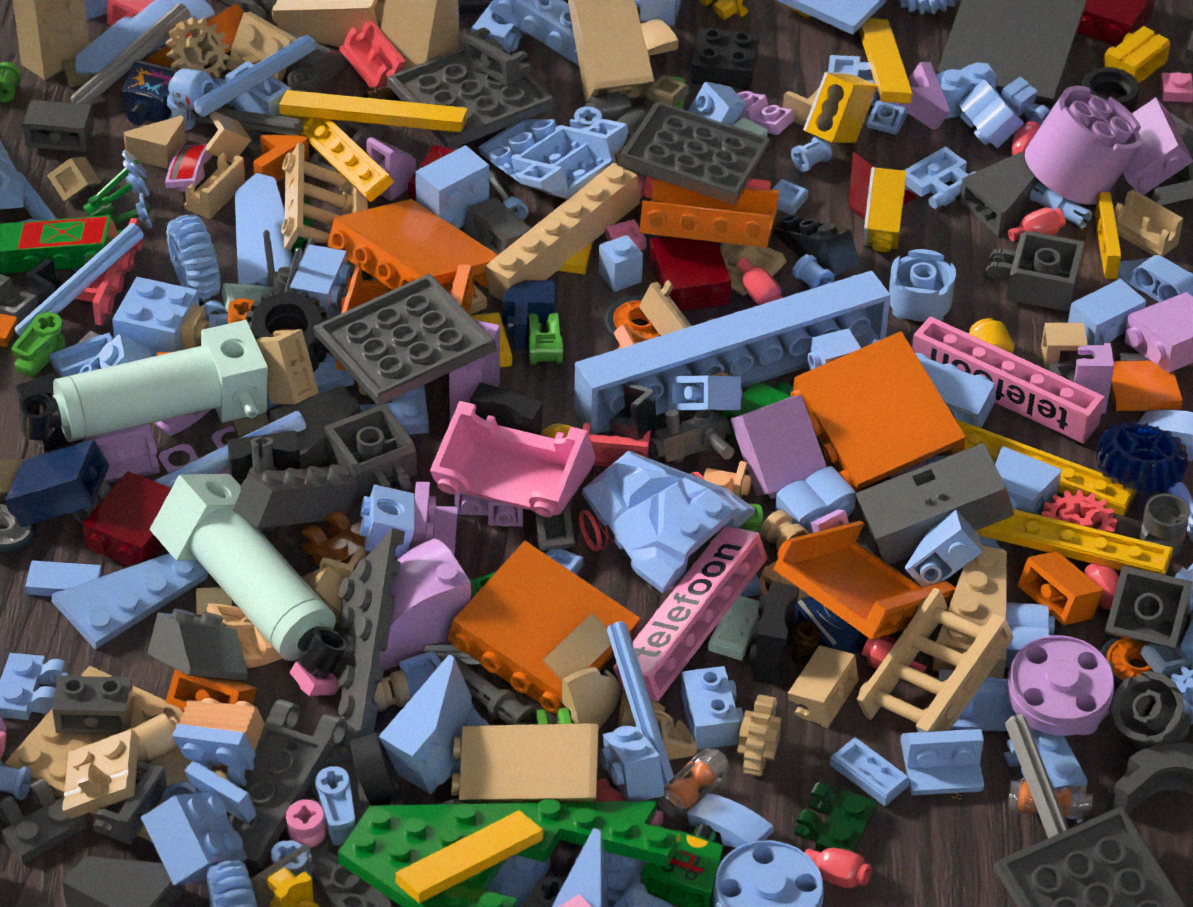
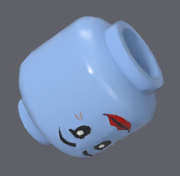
M180 69L170 80L168 91L173 103L177 107L194 110V102L214 90L216 85L210 74L206 71Z

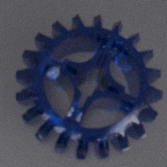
M1133 421L1131 424L1120 422L1119 426L1110 425L1109 430H1105L1100 437L1096 448L1097 468L1103 471L1104 477L1111 478L1113 484L1123 485L1124 489L1132 488L1135 489L1136 493L1139 490L1146 491L1148 494H1151L1154 490L1164 493L1165 489L1173 488L1184 477L1188 465L1187 447L1181 444L1179 437H1172L1171 431H1163L1160 429V426H1149L1147 422L1145 424H1138L1136 421Z

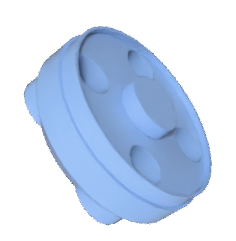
M770 840L750 842L731 851L719 865L713 889V907H822L824 897L822 877L814 861L806 853L792 845Z

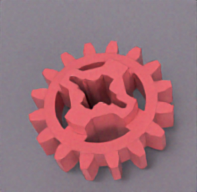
M1066 490L1064 491L1063 498L1054 494L1051 503L1045 502L1041 516L1115 533L1117 519L1113 518L1114 509H1106L1107 501L1105 499L1097 502L1095 501L1096 494L1091 493L1088 497H1085L1082 490H1078L1074 496Z

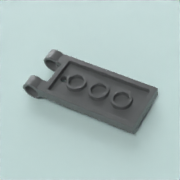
M282 699L274 703L255 749L253 771H244L247 785H236L248 792L257 815L248 824L231 813H226L233 829L242 838L243 850L247 856V859L243 861L244 864L258 869L263 867L272 848L276 845L287 826V810L292 804L303 799L333 747L340 746L344 741L348 728L346 719L325 714L320 719L313 736L294 731L301 715V709L298 704ZM291 747H297L295 751H289Z

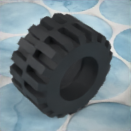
M281 289L273 290V295L271 296L267 293L262 295L261 302L255 301L251 305V311L247 312L246 320L255 340L260 337H274L272 336L273 332L279 329H302L313 372L319 368V362H324L328 349L316 337L314 326L328 320V318H326L325 308L319 307V301L315 297L308 299V293L301 291L300 294H296L295 289H288V292L281 293Z

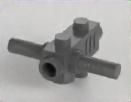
M668 410L665 412L667 427L654 431L655 438L650 440V449L656 459L661 458L665 463L670 461L673 463L682 462L685 456L700 451L709 453L715 450L724 459H730L734 455V449L726 443L725 436L731 434L728 419L726 416H719L715 411L712 412L711 410H699L695 413L692 410Z

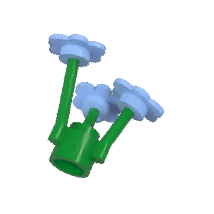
M124 149L122 156L125 158L123 161L125 168L102 190L89 198V202L83 205V208L89 217L112 215L116 211L111 203L132 190L135 194L140 193V203H136L137 210L112 217L114 224L139 216L141 222L147 220L149 228H153L150 216L151 209L144 196L148 197L150 193L144 180L139 176L140 174L146 179L148 172L134 155ZM125 178L127 184L107 197L106 195Z

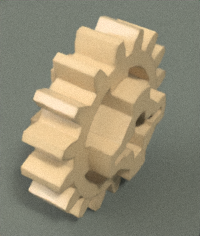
M191 17L188 20L179 22L174 29L169 31V35L172 38L165 42V45L171 48V51L166 53V57L174 59L170 67L172 69L178 67L179 69L203 70L210 74L212 79L218 78L220 73L227 69L224 62L230 60V56L224 53V50L229 48V44L222 43L221 41L225 34H217L215 32L217 27L215 23L207 26L206 18L197 21L196 17ZM192 32L191 36L187 39L184 38L187 33ZM208 62L211 63L209 68L204 69V66L207 65Z
M758 695L754 704V711H745V716L741 723L737 750L738 754L744 755L743 773L761 776L765 768L766 759L774 761L779 745L782 717L775 716L777 702L774 697Z

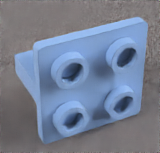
M982 730L902 734L901 746L907 776L910 777V793L912 795L983 791L984 781L980 767L984 741Z

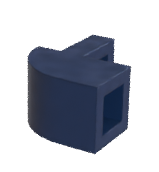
M523 281L510 287L502 298V324L507 325V334L514 335V348H527L529 314H537L541 326H547L549 314L555 312V281Z

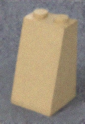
M277 0L272 8V18L281 30H286L301 37L309 35L317 43L341 47L344 45L349 31L355 27L359 35L367 21L373 20L381 30L386 0Z
M458 0L385 1L381 31L405 59L406 62L402 71L459 49Z
M568 0L585 103H588L590 96L613 92L626 93L629 99L645 97L647 89L654 83V77L635 0Z
M598 724L462 726V737H454L453 759H461L460 774L453 773L452 796H459V800H466V804L539 803L545 799H553L557 802H595Z

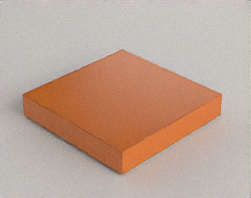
M1151 360L1114 361L1110 393L1115 411L1181 410L1183 400L1174 371L1168 373Z

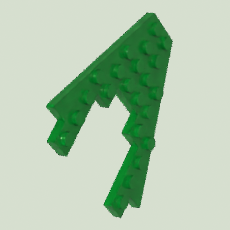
M545 799L539 803L369 806L338 851L340 865L402 907H517V898L487 891L506 859L421 903L414 900L396 884L395 873L517 811H521L543 829V840L515 855L544 863L548 860L559 840L584 846L593 828L601 831L605 852L667 867L680 845V832L650 825L656 815L657 802L654 801L557 802L553 799Z

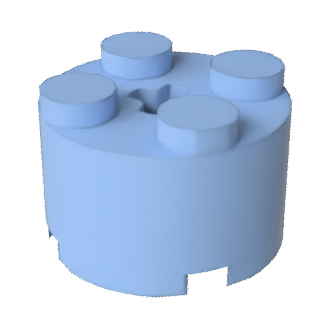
M916 249L908 251V256L901 259L898 256L893 261L889 293L891 295L890 306L896 318L925 322L931 316L937 320H943L944 315L949 312L952 306L956 269L952 263L950 266L944 261L945 256L932 250Z

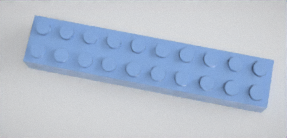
M871 270L575 362L574 411L583 424L584 422L591 423L590 432L595 435L610 430L609 420L625 407L623 386L628 382L655 390L656 415L668 411L670 376H712L719 372H725L730 376H741V388L809 367L808 353L811 352L813 337L849 328L860 347H866L874 339L882 340L886 338L891 295Z

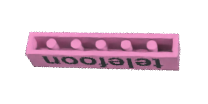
M931 316L913 335L912 349L914 353H922L931 360L942 364H952L961 371L972 375L987 377L991 382L995 383V403L1082 444L1087 441L1100 425L1105 396Z
M723 526L632 642L651 700L657 702L660 700L768 559L758 532ZM616 663L613 669L623 692L625 688Z

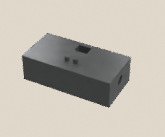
M984 443L855 493L864 520L882 560L889 565L912 556L927 531L954 510H957L975 530L1014 516L1007 488Z

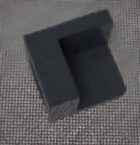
M49 258L26 274L28 291L30 294L37 296L40 305L64 284L56 279L54 261Z
M628 382L623 386L625 407L609 420L610 431L639 440L657 425L655 390Z

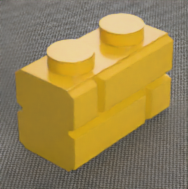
M1143 26L1134 34L1128 33L1117 47L1112 46L1106 51L1103 58L1104 67L1125 70L1132 74L1138 83H1141L1167 62L1171 43L1169 39L1160 34L1155 35L1154 31Z

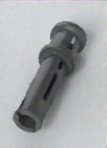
M454 657L471 696L488 707L489 715L493 719H501L508 725H533L535 723L536 709L534 707L523 705L515 699V694L511 690H500L482 675L460 661L458 657Z

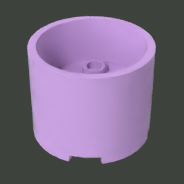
M1071 86L1064 90L1026 147L1025 160L1032 173L1053 192L1073 202L1094 205L1097 204L1100 192H1109L1144 140L1141 139L1139 134L1141 129L1140 123L1118 101L1112 97L1105 101L1098 96L1090 94L1089 87Z

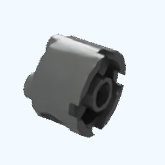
M1151 671L1142 672V675L1135 678L1131 676L1124 680L1114 692L1111 702V713L1114 723L1128 744L1141 751L1157 744L1182 742L1188 735L1191 726L1192 709L1176 683L1164 674Z

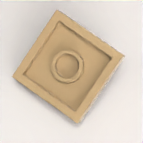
M245 12L243 13L231 48L230 60L226 62L225 66L233 71L247 61L255 65L294 42L297 38L254 13ZM287 68L272 77L282 82Z
M132 729L68 753L64 790L65 798L62 811L70 819L134 796L139 736Z

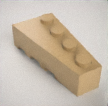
M981 545L983 552L963 567L948 608V612L981 626L987 624L993 613L1006 618L1007 551ZM942 625L936 642L963 654L969 650L975 639ZM1006 650L987 677L1003 679ZM934 657L932 670L939 671L940 668L955 670L956 667Z

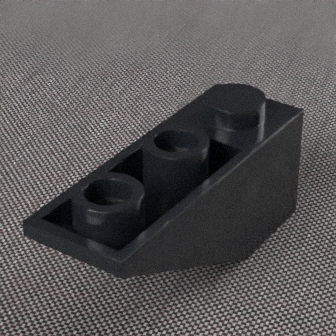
M797 214L783 217L781 223L774 226L772 233L800 258L806 254L813 255L817 259V264L823 269L832 271L834 276L859 264L851 229L837 226L835 223L827 224L819 222L817 219L802 218Z

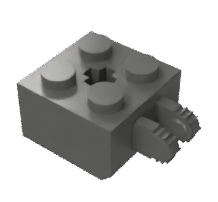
M1026 231L1020 235L1016 251L1003 250L1001 248L993 250L989 257L991 262L987 266L986 272L990 279L1008 282L1006 300L1070 312L1081 267L1084 241Z
M385 403L324 426L326 456L332 464L346 468L349 471V476L360 483L355 494L356 498L372 492L374 485L392 488L391 484L396 483L402 491L411 490L412 486L409 477L417 474L416 448L412 439Z

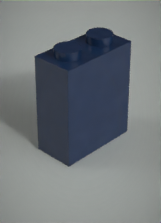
M94 439L23 460L5 499L7 509L11 515L15 516L20 526L24 527L91 507L95 502L110 465Z

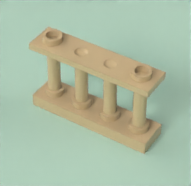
M299 142L293 153H287L282 169L286 171L285 219L281 227V234H284V249L290 250L298 236L308 240L313 238L317 243H328L330 233L304 225L303 216L332 226L334 217L339 215L305 204L304 195L339 207L343 215L367 210L368 200L341 174L304 161V144ZM304 174L340 187L343 195L304 182ZM347 260V265H351V272H353L355 264Z
M934 588L930 595L922 600L916 615L871 679L862 685L856 699L865 718L872 720L879 708L883 707L917 723L916 728L918 732L950 731L1014 638L1006 618L993 613L987 624L982 626L948 612L949 609L941 590ZM940 623L974 638L975 641L969 650L962 654L928 638ZM919 651L956 668L948 680L942 682L909 667ZM902 679L937 696L928 708L922 710L889 694L898 681Z

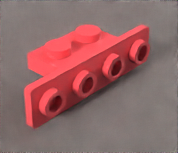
M131 218L128 226L134 223L139 227L138 219ZM144 235L141 240L75 298L93 302L96 325H103L107 314L111 315L114 308V298L117 293L122 292L125 274L127 271L130 272L132 270L136 250H141Z

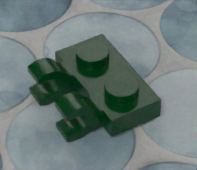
M816 782L810 793L812 798L808 807L813 811L830 816L827 822L824 823L813 811L802 809L797 818V823L799 824L794 834L800 838L815 841V851L818 852L828 848H839L855 853L873 818L878 802L843 789L840 796H837L829 786Z

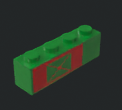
M111 215L0 224V274L30 272L47 258L54 261L55 270L82 268L119 233Z

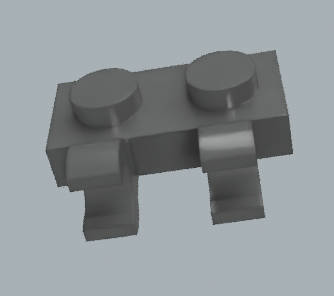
M43 778L29 785L30 789L34 792L31 800L39 810L27 817H23L17 803L11 796L0 801V810L2 811L0 813V820L7 827L2 830L3 840L22 864L87 828L86 818L83 815L70 819L62 811L65 795L56 800L51 788Z

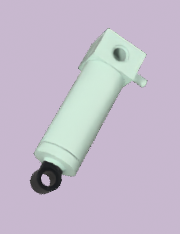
M247 320L202 329L201 346L57 378L53 381V397L40 392L24 396L19 403L21 432L26 438L38 441L49 438L55 428L60 427L69 442H73L83 438L86 439L214 408L222 423L244 417L254 418L258 414L267 412L268 366Z
M179 474L149 530L175 560H198L284 660H299L301 666L310 674L320 678L330 677L347 648L345 639L333 630L336 624L335 615L260 530L233 511L241 492L239 483L231 474Z

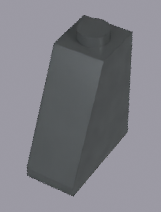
M1020 152L962 178L959 202L999 237L1006 232L1031 201L1032 189L1038 190L1034 186L1039 183V179L1028 167L1025 155Z
M340 386L311 396L297 404H288L271 410L270 423L294 411L301 413L306 423V428L296 434L300 449V469H306L310 466L317 467L327 458L324 426L361 413V408L355 396L351 397L345 387Z
M85 856L76 867L70 868L62 882L65 903L68 907H172L185 892V884L173 885L163 863Z

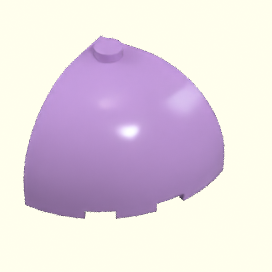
M438 539L424 542L396 560L400 562L399 574L394 577L393 584L389 590V594L395 597L387 650L384 652L380 651L377 666L379 668L387 670L398 666L400 661L423 654V647L426 644H452L447 641L453 619L471 600V582L452 552Z

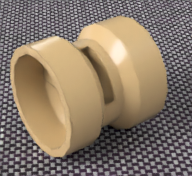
M777 510L769 515L760 530L761 536L769 543H775L777 550L787 539L809 534L802 525L794 524L793 518L784 510Z
M404 671L391 672L389 677L382 678V682L378 684L372 698V702L378 704L377 712L385 711L391 705L403 707L411 699Z

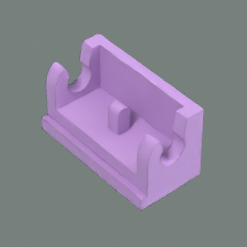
M1111 343L1081 346L1078 348L1079 355H1092L1094 358L1076 360L1074 382L1105 396L1102 414H1106L1114 371Z
M150 424L86 439L83 438V442L94 439L110 466L104 478L106 483L119 481L127 471L140 476L160 473L156 457L157 449Z

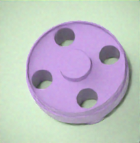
M1062 635L1041 637L1026 644L1015 656L1008 672L1006 684L1007 698L1015 712V716L1023 714L1027 718L1030 729L1060 736L1089 735L1098 729L1099 723L1106 717L1110 709L1114 693L1112 669L1102 653L1083 640Z

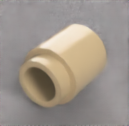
M162 713L132 728L139 736L137 760L149 762L178 747L172 737L178 724L173 716L168 718Z

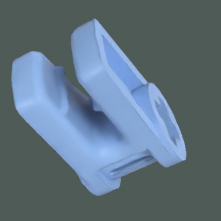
M332 766L324 768L318 773L316 789L333 845H343L355 828L356 821L349 776L344 769Z

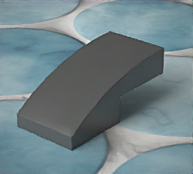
M0 274V314L15 316L19 323L40 305L36 295L15 289L11 278Z

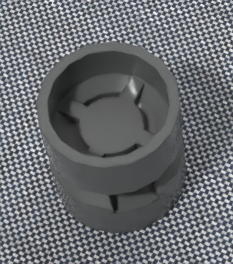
M1164 493L1151 497L1145 506L1139 540L1172 547L1171 558L1179 555L1184 547L1190 518V508L1187 502L1173 494Z

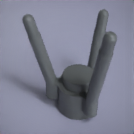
M264 230V248L268 270L266 282L273 285L272 294L273 290L281 289V293L288 292L308 245H314L315 240L313 238L308 240L302 258V250L297 248L291 267H281L276 272L270 233L268 230Z

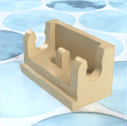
M223 152L217 159L218 169L195 192L194 185L192 184L186 189L184 209L211 219L245 183L244 158L236 155L229 166L226 162L227 156Z
M1133 189L1127 193L1125 205L1117 203L1114 215L1117 233L1122 238L1153 256L1159 255L1162 257L1179 244L1183 218Z
M669 280L665 282L662 289L658 282L650 284L639 305V308L660 336L691 327V324L669 296L673 289V285Z
M302 329L273 332L274 337H260L256 339L268 366L267 392L271 404H297L319 393Z
M819 645L788 692L790 701L796 704H803L809 709L798 707L795 715L805 720L819 723L825 728L830 726L859 680L855 654Z

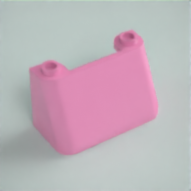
M459 401L430 469L437 487L448 494H456L458 492L532 510L543 517L550 518L553 515L562 513L590 473L596 459L587 430L570 427L567 437L562 432H557L555 439L499 426L493 416L488 415L487 419L484 420L475 414V404Z

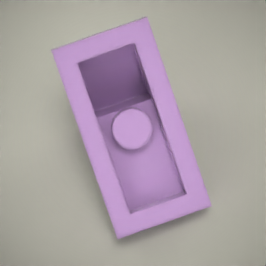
M920 62L908 78L913 93L911 103H898V106L904 107L905 112L929 128L938 129L949 114L950 109L931 62Z

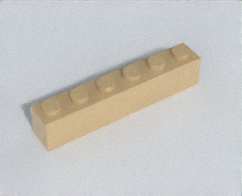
M612 163L485 265L489 294L502 301L505 292L517 283L529 280H547L563 266L566 260L605 232L606 226L614 225L640 204L637 174L618 166L616 163Z

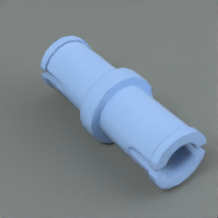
M1042 183L1034 186L1039 192L1032 189L1030 200L1053 210L1059 208L1063 212L1065 219L1081 229L1087 226V223L1083 221L1084 219L1090 222L1092 211L1058 195Z

